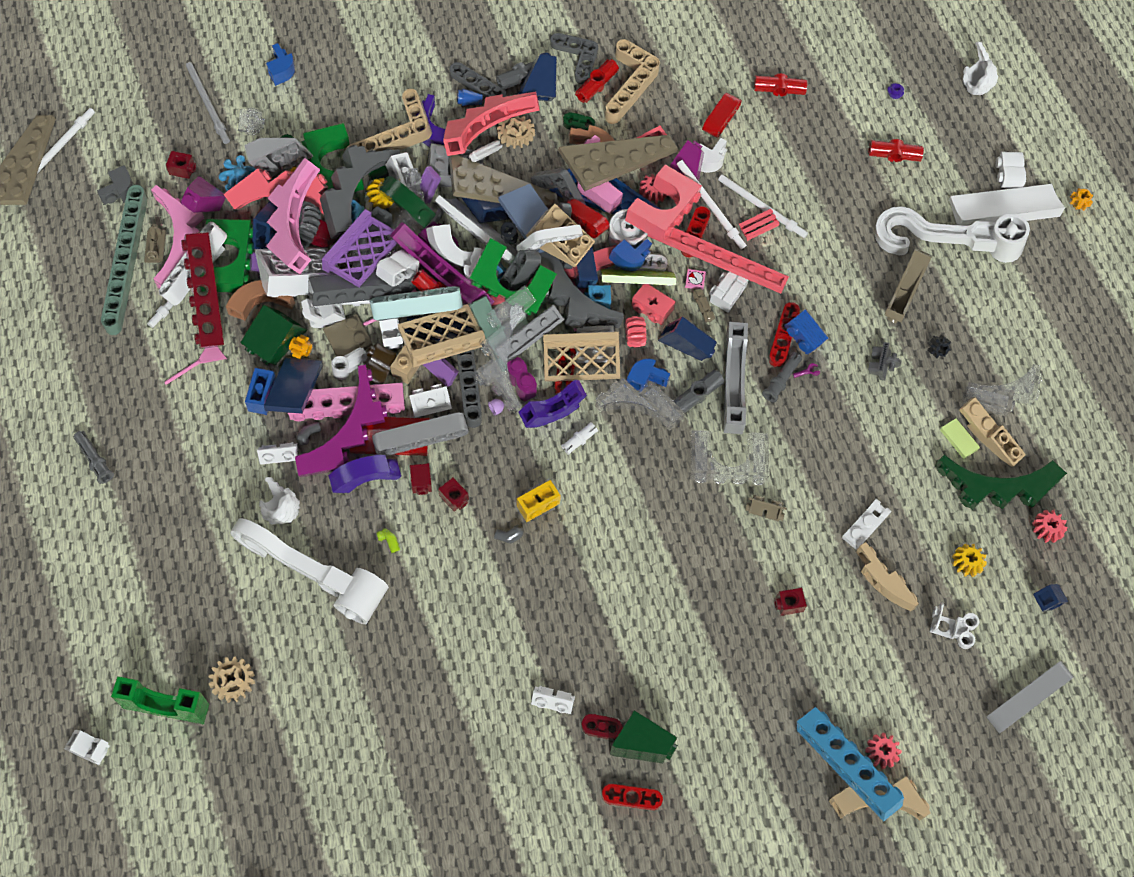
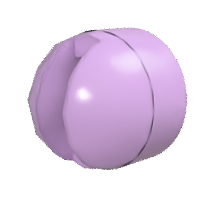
M494 399L488 402L489 409L493 415L496 416L503 411L504 403L501 400Z

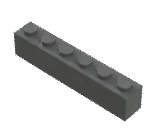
M376 271L371 273L360 288L339 275L309 277L308 293L313 307L368 301L375 297L409 293L414 289L416 291L420 290L411 283L414 276L404 279L397 286H391L378 277ZM362 272L351 273V275L359 280L362 277Z

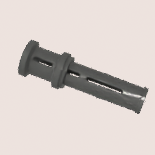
M793 352L777 377L770 380L769 387L762 392L765 399L773 403L778 400V395L781 391L785 390L787 380L802 360L800 354L795 359L797 353Z
M85 431L75 433L73 438L87 458L89 469L94 471L97 476V482L104 484L114 477V473L108 469L106 460L98 455Z

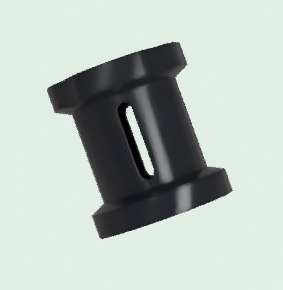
M512 222L504 223L500 229L503 241L506 244L512 245L517 242L519 237L517 228Z

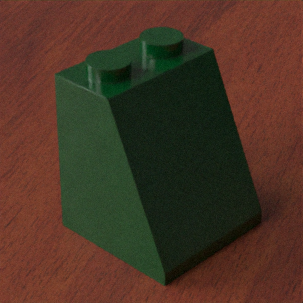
M263 305L240 343L245 346L244 350L248 353L260 356L259 360L266 365L270 363L277 365L289 351V344L292 338L300 337L308 329L280 310Z
M634 710L613 743L610 755L663 764L665 759L670 761L678 747L675 742L678 737Z

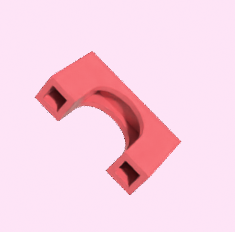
M664 165L656 175L653 187L671 197L676 206L672 209L660 210L637 198L628 208L625 221L661 242L666 237L671 236L675 225H680L683 215L690 212L692 204L697 203L702 195L700 193L702 185L667 165Z

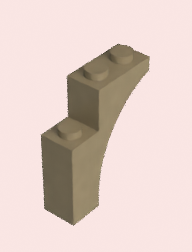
M915 248L884 314L887 316V320L893 323L898 321L902 323L932 255Z

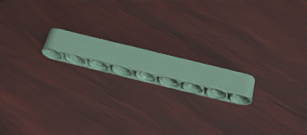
M133 185L127 191L101 316V323L109 335L119 334L123 327L148 202L144 189L140 185Z

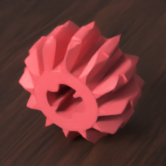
M652 173L650 177L645 176L644 180H641L639 193L650 202L654 201L657 204L658 200L663 202L668 195L653 187L656 176Z
M638 316L627 318L625 323L627 345L634 348L645 346L647 340L645 319Z
M1044 510L1042 514L1038 513L1036 515V520L1032 523L1035 527L1033 532L1039 533L1037 539L1044 537L1045 543L1049 540L1055 543L1058 539L1064 537V533L1067 531V527L1064 525L1067 520H1061L1062 514L1056 515L1055 510H1052L1050 513L1048 510Z
M882 733L880 737L875 734L873 740L869 739L867 741L869 747L865 749V752L871 754L868 756L870 760H875L873 763L874 767L880 763L881 769H885L886 766L892 768L894 762L900 760L897 755H900L902 750L896 748L900 743L898 741L893 743L894 737L892 735L887 739L885 733ZM881 747H883L884 751H887L885 755L884 752L880 750Z

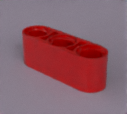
M726 92L704 122L702 130L718 138L737 112L735 110L739 109L742 100Z
M574 198L566 202L571 204V219L577 225H580L590 237L597 238L609 229V221L600 213Z
M704 206L696 208L686 233L700 239L703 238L711 214L708 208ZM681 251L683 256L688 258L693 257L692 255Z

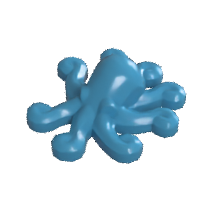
M243 155L236 157L237 166L233 165L229 159H226L223 163L224 167L229 170L221 172L219 180L226 181L227 177L230 176L228 184L225 185L226 191L234 187L235 182L238 184L256 170L252 166L243 165L245 162Z

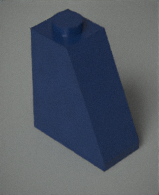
M541 53L535 58L518 95L536 92L539 101L550 102L556 98L557 56H551L550 53Z
M462 198L479 223L510 219L500 203Z
M271 201L253 219L252 243L254 244V249H268L266 247L267 244L277 233L267 223L278 208Z
M591 247L577 266L573 267L575 286L578 289L588 288L589 285H596L598 281L593 248Z
M683 316L666 325L658 338L659 342L700 361L711 358L715 353L714 348L717 344L714 339Z

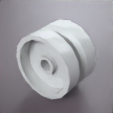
M628 209L621 210L611 218L608 233L610 246H617L625 239L636 249L648 239V234L625 221Z

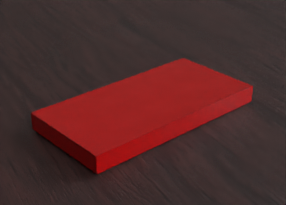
M384 417L385 422L362 426L363 429H367L368 440H365L366 445L350 448V453L376 454L372 439L374 434L430 419ZM428 445L392 455L427 456Z

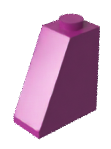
M687 140L669 167L684 175L677 165L679 161L683 160L699 181L704 152L701 150L703 146L695 140L692 143Z
M197 177L187 187L180 203L193 213L220 211L226 197L224 193L202 177Z

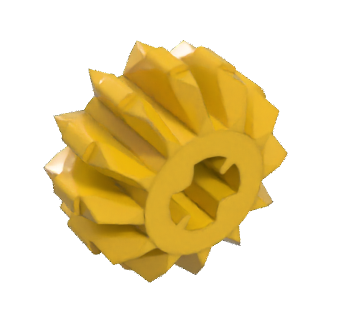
M384 178L373 180L366 188L368 191L366 196L370 198L368 202L373 203V208L386 209L393 204V202H390L377 190L383 183Z
M966 543L962 547H958L955 550L956 553L952 555V558L955 560L952 566L959 567L957 573L964 571V577L968 574L972 577H975L977 573L981 574L983 567L987 565V562L984 561L986 554L980 553L982 548L975 549V544L969 547Z

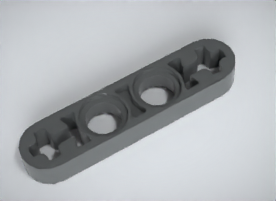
M459 62L451 64L449 69L450 76L472 91L482 94L483 98L502 94L503 97H506L505 90ZM469 77H473L476 80L474 82H468L466 79ZM488 86L489 89L487 91H483L480 89V87Z

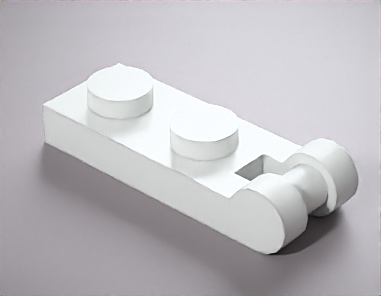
M876 499L842 538L857 550L892 511L889 508L885 509L881 502ZM875 510L881 514L879 517L873 514Z

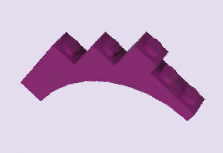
M401 222L391 233L390 237L408 254L417 259L419 266L431 274L438 282L443 283L446 287H459L462 302L465 305L484 296L487 297L490 305L495 302L483 289L471 285L470 280L433 251L405 223Z
M366 364L358 366V396L346 424L323 446L309 453L295 456L299 477L331 472L348 463V454L343 452V450L365 446V440H368L367 429H363L362 426L385 422L384 417H388L386 405L382 406L381 401L373 402L376 399L375 388L370 387V381L373 380L371 369L367 370Z

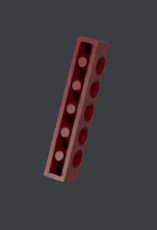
M209 232L185 234L184 240H181L182 251H186L187 258H184L185 270H189V277L186 280L188 289L191 288L192 296H189L190 307H194L192 324L197 328V333H194L195 344H199V349L222 347L224 340ZM192 250H200L202 257L195 258L192 255ZM201 268L205 274L202 277H198L194 270ZM200 286L205 287L207 294L204 296L199 295L197 288ZM200 306H208L210 309L209 314H202ZM202 325H211L212 332L205 333L202 329Z

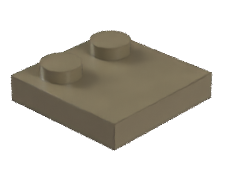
M357 314L323 329L336 357L345 356L359 347L366 350L371 345L373 346Z

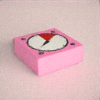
M688 269L685 288L703 290L706 272Z

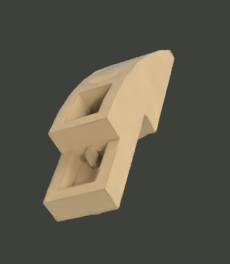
M976 397L971 398L959 409L969 422L967 427L1009 466L1014 467L1026 455L1004 426H998Z
M866 542L860 545L856 553L865 564L861 573L867 581L891 602L909 611L914 610L919 603L917 602L916 595L907 588L904 578L898 575L896 571L888 574L887 567L878 560L875 550L871 546L869 547Z

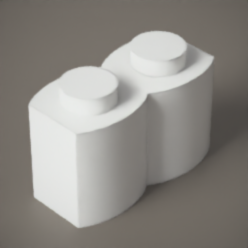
M1001 152L1000 156L996 158V168H999L997 181L1000 182L1001 188L1023 187L1026 182L1023 152Z
M404 250L394 252L391 257L382 259L377 263L376 275L389 285L397 286L404 279H408L418 272L419 261Z

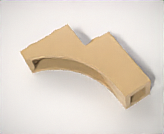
M865 776L862 779L868 780L870 779V777ZM904 777L892 785L899 788L903 793L904 801L903 806L900 808L901 810L911 814L919 821L931 814L929 804L924 798L919 796L917 787L912 780ZM850 786L829 800L840 819L853 811L868 807ZM881 790L875 791L878 795H885Z

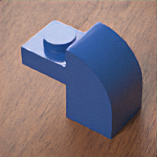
M278 43L272 45L276 59L266 63L268 74L275 86L288 81L295 72L292 53L287 55L285 49H281Z
M624 239L612 250L609 259L624 271H636L642 267L645 258L650 254L651 251L649 249L652 243L646 239L634 249Z
M643 359L635 363L631 368L626 386L640 392H644L648 381L666 387L671 373H668L663 368H656V360Z

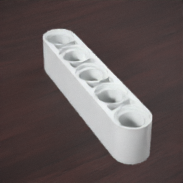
M209 222L200 233L209 232L213 258L225 242L227 234L214 222ZM192 250V255L195 258L202 257L200 250ZM186 253L159 289V294L173 306L178 305L191 289H188L186 280L189 277V270H185L184 258H187ZM196 268L194 270L195 274L198 277L204 271L201 268Z

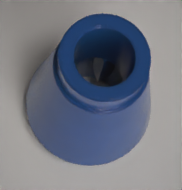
M466 89L458 90L457 104H461V106L482 105V94Z

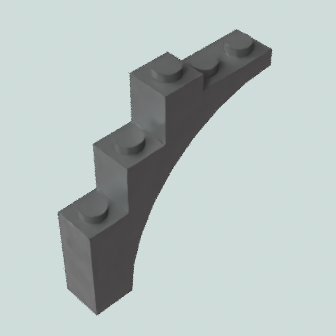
M357 145L349 146L342 155L345 167L337 168L331 176L334 189L326 190L320 198L331 239H339L352 225L351 203L354 191L360 180L371 171L386 166L385 164L391 156L400 154L399 149L392 150L389 148L378 152L376 150L366 152L364 146L358 147Z
M545 251L540 253V265L557 274L550 286L548 303L556 306H566L564 325L572 328H583L585 323L602 326L613 325L614 328L619 329L624 313L610 310L592 301L572 283L565 273L560 259Z

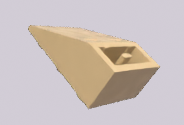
M554 204L545 211L526 234V237L539 230L577 224ZM582 229L583 235L581 237L546 243L540 249L576 267L595 241Z

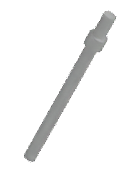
M192 62L186 63L188 72L214 123L216 133L220 135L224 144H228L230 139L226 133L227 129L224 123L220 121Z

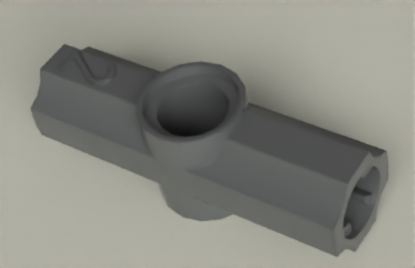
M533 62L528 64L518 63L512 70L497 75L496 81L498 86L503 90L518 84L522 86Z
M712 370L701 380L693 382L688 390L672 401L671 405L678 414L684 415L695 405L702 403L705 397L724 383L725 380L719 371ZM694 391H700L702 394H696Z

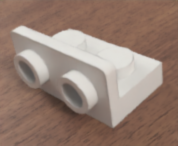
M441 384L430 386L431 390L425 392L423 388L413 390L412 395H409L414 418L452 409L447 386L442 387Z

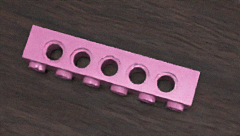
M403 383L370 385L371 388H375L376 399L373 402L387 398L389 399L387 402H381L382 406L386 405L387 412L398 414L401 411H405ZM359 386L314 389L306 404H311L312 406L305 408L303 414L288 413L290 420L304 421L308 418L321 420L324 417L342 418L343 416L351 415L358 396ZM346 401L351 402L349 405H343ZM326 403H332L328 407L323 406Z

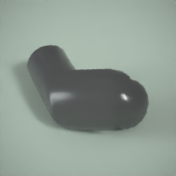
M319 422L304 426L297 435V440H299L301 446L309 444L308 437L310 434L321 431Z
M516 525L508 532L497 529L494 539L510 544L514 543L523 536V527Z

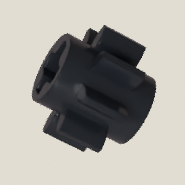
M942 334L939 337L933 336L927 342L930 346L927 351L933 354L935 358L939 356L946 357L948 352L951 351L948 346L951 344V341Z

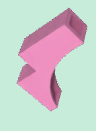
M594 135L584 144L598 143L600 138ZM577 181L579 192L609 214L622 203L623 193L609 181L587 191H584Z

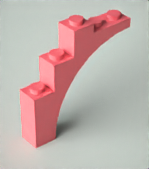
M530 92L503 97L502 94L486 97L484 106L467 109L465 118L447 121L443 138L447 156L465 153L473 139L502 121L522 114L539 111L540 106L537 93Z
M257 168L227 191L224 196L234 209H241L253 201L269 197L278 184L283 187L293 172L285 170L271 181L272 177L267 170ZM317 174L305 195L304 201L315 204V206L319 207L320 212L323 213L320 198L323 192L328 189V186L326 185L327 180L322 174Z

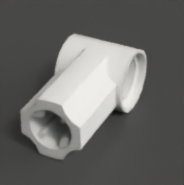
M359 347L345 356L335 357L331 363L333 376L338 380L346 379L350 372L357 369L362 362L365 363L368 356H366L364 349Z

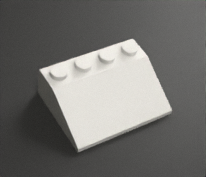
M305 248L304 250L311 258V261L301 274L288 267L269 249H255L261 282L266 295L271 297L286 295L292 297L297 295L309 296V277L337 275L332 271L327 273L322 270V258L329 251L328 248Z

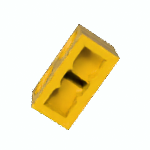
M549 480L518 497L517 508L525 521L528 522L559 505L561 495L552 481Z

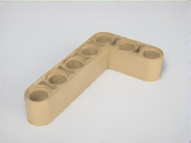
M626 39L617 42L615 57L618 61L634 69L635 72L606 105L605 120L610 124H616L621 120L659 73V59Z
M407 89L402 95L410 122L355 142L349 146H364L366 152L375 147L372 150L378 152L389 148L392 150H402L428 140L432 135V130L423 103L416 90Z

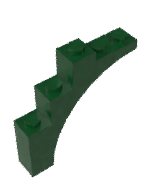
M945 454L935 465L939 474L946 476L956 489L962 491L958 498L961 499V503L965 507L970 508L972 511L987 496L993 505L1001 509L1007 506L1016 496L1020 497L1024 505L1033 508L1067 474L1053 460L1033 473L1014 478L989 477L969 471L956 464Z

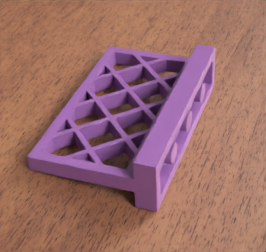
M365 209L322 258V270L327 273L332 271L360 288L376 269L377 263L384 259L397 244L394 240L384 241L383 235H391L394 229L371 217V212ZM373 224L379 228V231L369 232L368 228ZM381 236L382 242L371 243L370 237ZM368 237L369 243L358 245L360 238ZM383 246L384 251L382 253L374 254V247ZM370 248L371 254H360V249ZM351 250H357L358 256L348 257L347 253ZM362 260H373L372 265L363 266ZM359 261L361 267L350 268L349 262ZM346 262L347 269H338L336 267L338 263ZM362 271V277L359 280L351 275V273Z

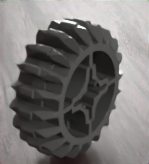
M303 201L299 217V235L304 249L309 246L310 242H313V238L316 236L318 226L320 225L319 220L321 219L319 207L308 201Z

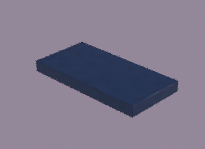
M285 358L266 399L264 410L303 414L323 367L322 361Z

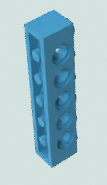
M815 707L797 721V731L883 822L903 806L904 797L900 789L896 786L893 787L888 782L886 775L882 771H878L873 766L872 761L858 751L856 744L844 737L843 731L830 722L825 712H820ZM824 730L826 733L819 734L817 731ZM832 745H839L841 748H840V749H834V748H832L831 746H832ZM846 760H853L855 764H848ZM867 775L870 779L864 780L860 776ZM881 790L885 795H878L875 791Z

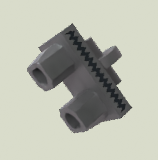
M884 342L883 347H873L872 358L880 359L879 363L870 362L868 368L869 374L878 375L879 379L883 381L886 380L888 370L893 372L894 368L901 366V360L897 358V354L892 353L891 355L889 342Z

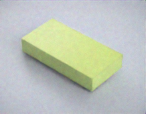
M957 419L941 427L940 431L963 459L979 450V445Z

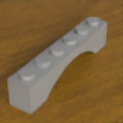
M729 322L726 332L723 433L743 434L746 425L745 362L748 323Z

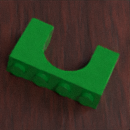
M344 123L303 133L304 140L301 141L302 145L313 155L308 161L320 169L318 174H322L325 177L328 189H334L331 176L335 171L324 168L320 162L327 153L347 148L350 145ZM362 179L354 192L364 190Z
M206 219V224L214 222L227 234L223 244L232 245L239 249L238 257L233 263L224 267H214L217 292L235 293L239 288L250 283L248 272L252 268V260L249 259V254L254 252V244L252 243L253 226L250 220ZM204 271L201 273L199 277L204 276ZM200 286L202 292H207L205 287Z
M490 238L468 279L472 281L471 285L487 289V293L495 298L498 296L504 298V302L512 307L514 305L521 307L520 311L529 316L531 313L536 314L557 274L540 265L529 285L524 290L509 291L505 289L497 279L496 270L507 247Z
M117 676L111 695L123 709L198 724H204L210 705L204 696L197 691L179 688L177 696L167 695L144 687L138 680Z

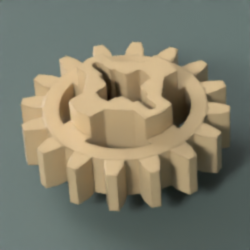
M516 116L515 118L512 117L500 122L497 127L498 139H501V144L506 143V147L513 145V149H515L519 145L520 148H523V144L528 146L529 141H533L535 129L530 119L525 120V116L522 118Z
M226 657L223 664L218 661L219 667H212L214 675H209V679L213 681L209 683L210 688H214L212 693L214 695L218 694L219 700L225 697L227 703H230L231 698H234L236 702H238L239 696L246 698L245 691H252L249 684H255V681L251 679L255 674L253 671H249L251 666L249 664L245 665L244 659L238 662L236 657H233L232 661H229ZM243 671L245 673V681L241 679ZM235 677V681H228V678ZM219 678H221V680H222V684L220 685L221 688L219 687V684H218Z

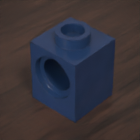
M1059 584L1048 585L1033 593L1042 612L1052 611L1068 602Z

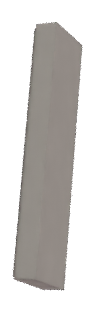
M552 305L494 351L506 365L507 362L513 360L565 319L556 307Z

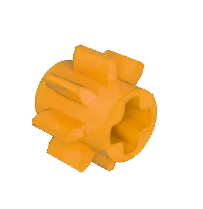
M1078 188L1076 192L1071 194L1070 198L1072 200L1070 204H1073L1076 210L1082 209L1085 211L1087 207L1092 205L1093 201L1091 199L1093 195L1088 189Z
M300 335V337L292 338L289 350L293 353V357L301 359V357L309 356L312 350V344L308 341L309 337Z

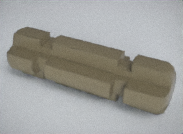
M696 289L692 295L696 300L701 314H704L705 322H712L715 316L706 297H703L705 294L702 289Z

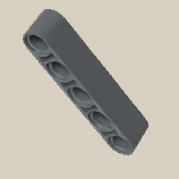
M474 350L457 354L464 417L467 426L476 428L482 423V412ZM465 364L471 365L470 367H463ZM466 381L473 382L472 384H465ZM468 398H475L474 401H467ZM471 415H477V416H478V417L475 418V419L469 418V416H471Z

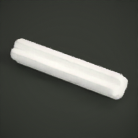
M495 140L469 154V158H471L472 162H476L498 151L503 145L500 143V140Z

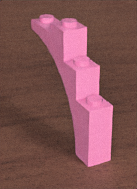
M306 158L303 159L283 187L278 184L268 197L278 208L267 221L277 233L266 247L288 267L299 274L302 273L311 261V258L306 254L301 244L299 235L301 207L312 181L320 171L319 168Z
M155 185L151 189L153 196L171 216L174 229L170 255L163 268L153 278L157 288L160 289L186 253V251H182L181 240H184L185 234L200 233L195 227L204 219L202 212L193 213L180 203L181 200L179 198L175 199L165 188L161 189Z

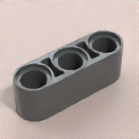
M520 250L499 283L509 291L524 290L541 263L540 253L537 251Z

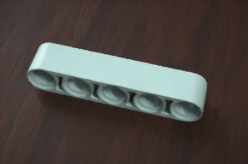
M459 287L380 296L370 300L374 320L453 311L463 307Z

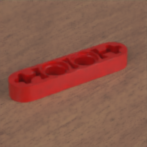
M794 302L785 304L769 355V363L774 367H781L785 363L792 337L788 334L787 330L782 328V324H787L800 313L799 306ZM793 309L791 318H787L789 310ZM784 339L787 345L780 346L777 340ZM777 351H781L779 361L775 360Z

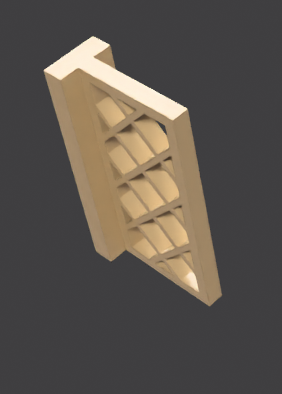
M469 304L463 305L458 310L439 312L397 324L413 367L483 347L485 343V334L483 330H480ZM466 311L467 319L464 320L457 317L458 313ZM447 317L451 321L449 325L439 322L440 319ZM454 321L463 324L461 330L451 327ZM429 322L434 325L431 330L422 327L423 323ZM436 326L446 329L443 335L434 332ZM466 326L474 328L475 332L469 334L464 332ZM410 327L415 329V332L412 336L405 333L404 329ZM419 331L428 334L425 340L416 337ZM449 331L458 334L457 338L453 339L446 337ZM431 336L440 339L437 344H432L428 341ZM414 341L422 344V347L413 350L411 345Z
M619 332L543 335L545 382L620 379ZM590 347H594L598 351L592 358L584 353ZM607 347H615L616 352L611 358L603 352ZM570 348H575L579 352L573 359L566 354ZM548 349H557L560 354L553 360L548 356ZM600 354L608 360L602 367L594 362ZM581 355L589 360L583 368L575 362ZM562 356H565L570 361L564 368L556 363ZM592 363L599 370L595 374L589 375L585 369ZM609 363H612L616 367V374H608L603 369ZM572 364L580 370L576 375H570L566 372ZM553 365L561 370L557 376H549L548 370Z

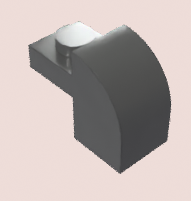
M125 165L108 172L113 184L97 190L103 205L114 203L119 198L125 203L127 191L134 184Z

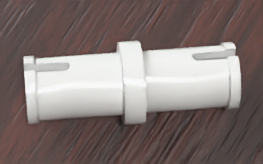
M592 422L579 432L576 431L572 438L561 445L562 449L565 448L564 451L567 455L580 445L583 446L587 439L598 432L597 428L594 429L595 425Z

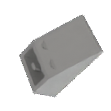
M259 138L244 145L249 163L255 169L267 170L271 177L301 163L304 158L308 160L313 157L296 138Z
M431 143L427 167L431 166L441 177L438 187H452L450 162L445 145ZM466 149L465 153L457 155L471 160L469 154L475 150ZM483 158L476 162L483 165Z

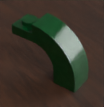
M388 176L377 188L390 202L402 208L423 228L437 215L414 192L392 176Z

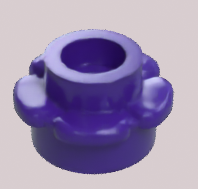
M893 83L888 87L887 91L891 98L899 99L904 95V87L902 85Z

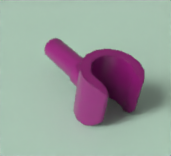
M811 363L807 369L793 373L794 378L805 374L818 376L820 371L812 372V369L818 367V365Z

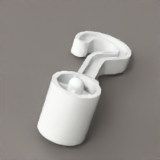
M892 207L884 211L878 217L875 227L876 241L888 253L905 255L908 252L909 239L896 236L891 231L892 227L903 225L921 240L937 243L965 244L972 251L989 252L993 258L1005 263L1013 262L1022 255L1030 232L1029 223L1026 219L1013 213L999 217L996 222L975 221L972 225L961 226L929 223L917 212L906 207Z
M239 518L230 532L235 540L250 551L263 558L269 554L284 565L317 582L324 591L337 597L334 607L345 615L346 618L365 625L368 623L389 588L382 579L367 570L356 568L352 576L334 566L322 565L289 547L270 531L250 520Z

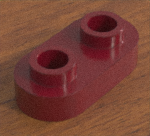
M597 714L586 715L581 724L582 731L586 735L608 740H616L623 729L622 723L618 719ZM590 722L595 724L596 727L594 729L588 727ZM613 726L616 729V731L614 733H610L608 731V728Z

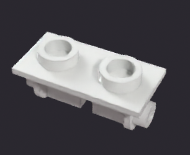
M294 442L280 444V447H277L276 444L262 445V447L257 449L260 465L295 461V456H298V444H294Z
M535 686L531 705L571 714L575 696L571 695L572 693L558 690L557 695L553 696L554 689Z

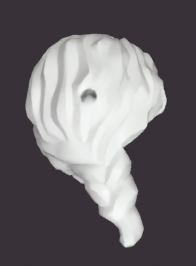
M976 42L979 61L970 68L967 66L964 68L963 82L967 87L968 93L983 95L996 85L998 75L997 68L990 60L982 42Z
M267 477L265 481L268 483L269 489L274 496L266 503L260 500L259 507H261L262 518L269 521L271 525L291 523L298 516L300 501L289 488L284 489L282 486H279L278 482H274L272 477Z

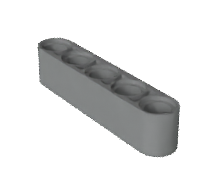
M453 413L378 432L372 436L376 455L388 456L467 435L469 430L464 414Z
M1060 661L986 718L1000 734L1074 678V676Z

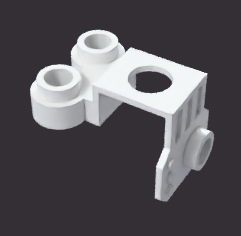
M943 602L938 607L935 606L930 632L950 639L956 638L961 648H971L975 643V637L969 631L974 630L979 625L978 616L968 613L963 618L958 617L956 620L941 616L944 607ZM966 620L971 621L972 626L967 625ZM940 621H946L949 624L947 632H942L938 629ZM962 639H966L968 644H964Z

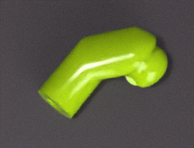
M386 528L377 531L378 540L383 541L386 539L391 553L400 550L397 538L392 532Z

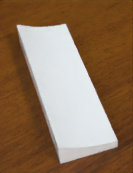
M1052 184L955 195L949 198L956 224L961 226L972 225L975 221L996 222L999 217L1012 213L1022 216L1026 221L1060 217L1065 209L1057 197Z
M440 195L435 201L441 209L484 245L488 243L490 238L505 245L507 248L501 259L509 265L518 253L517 248L513 244H506L503 241L502 235L487 223H479L470 209L456 198L445 199Z

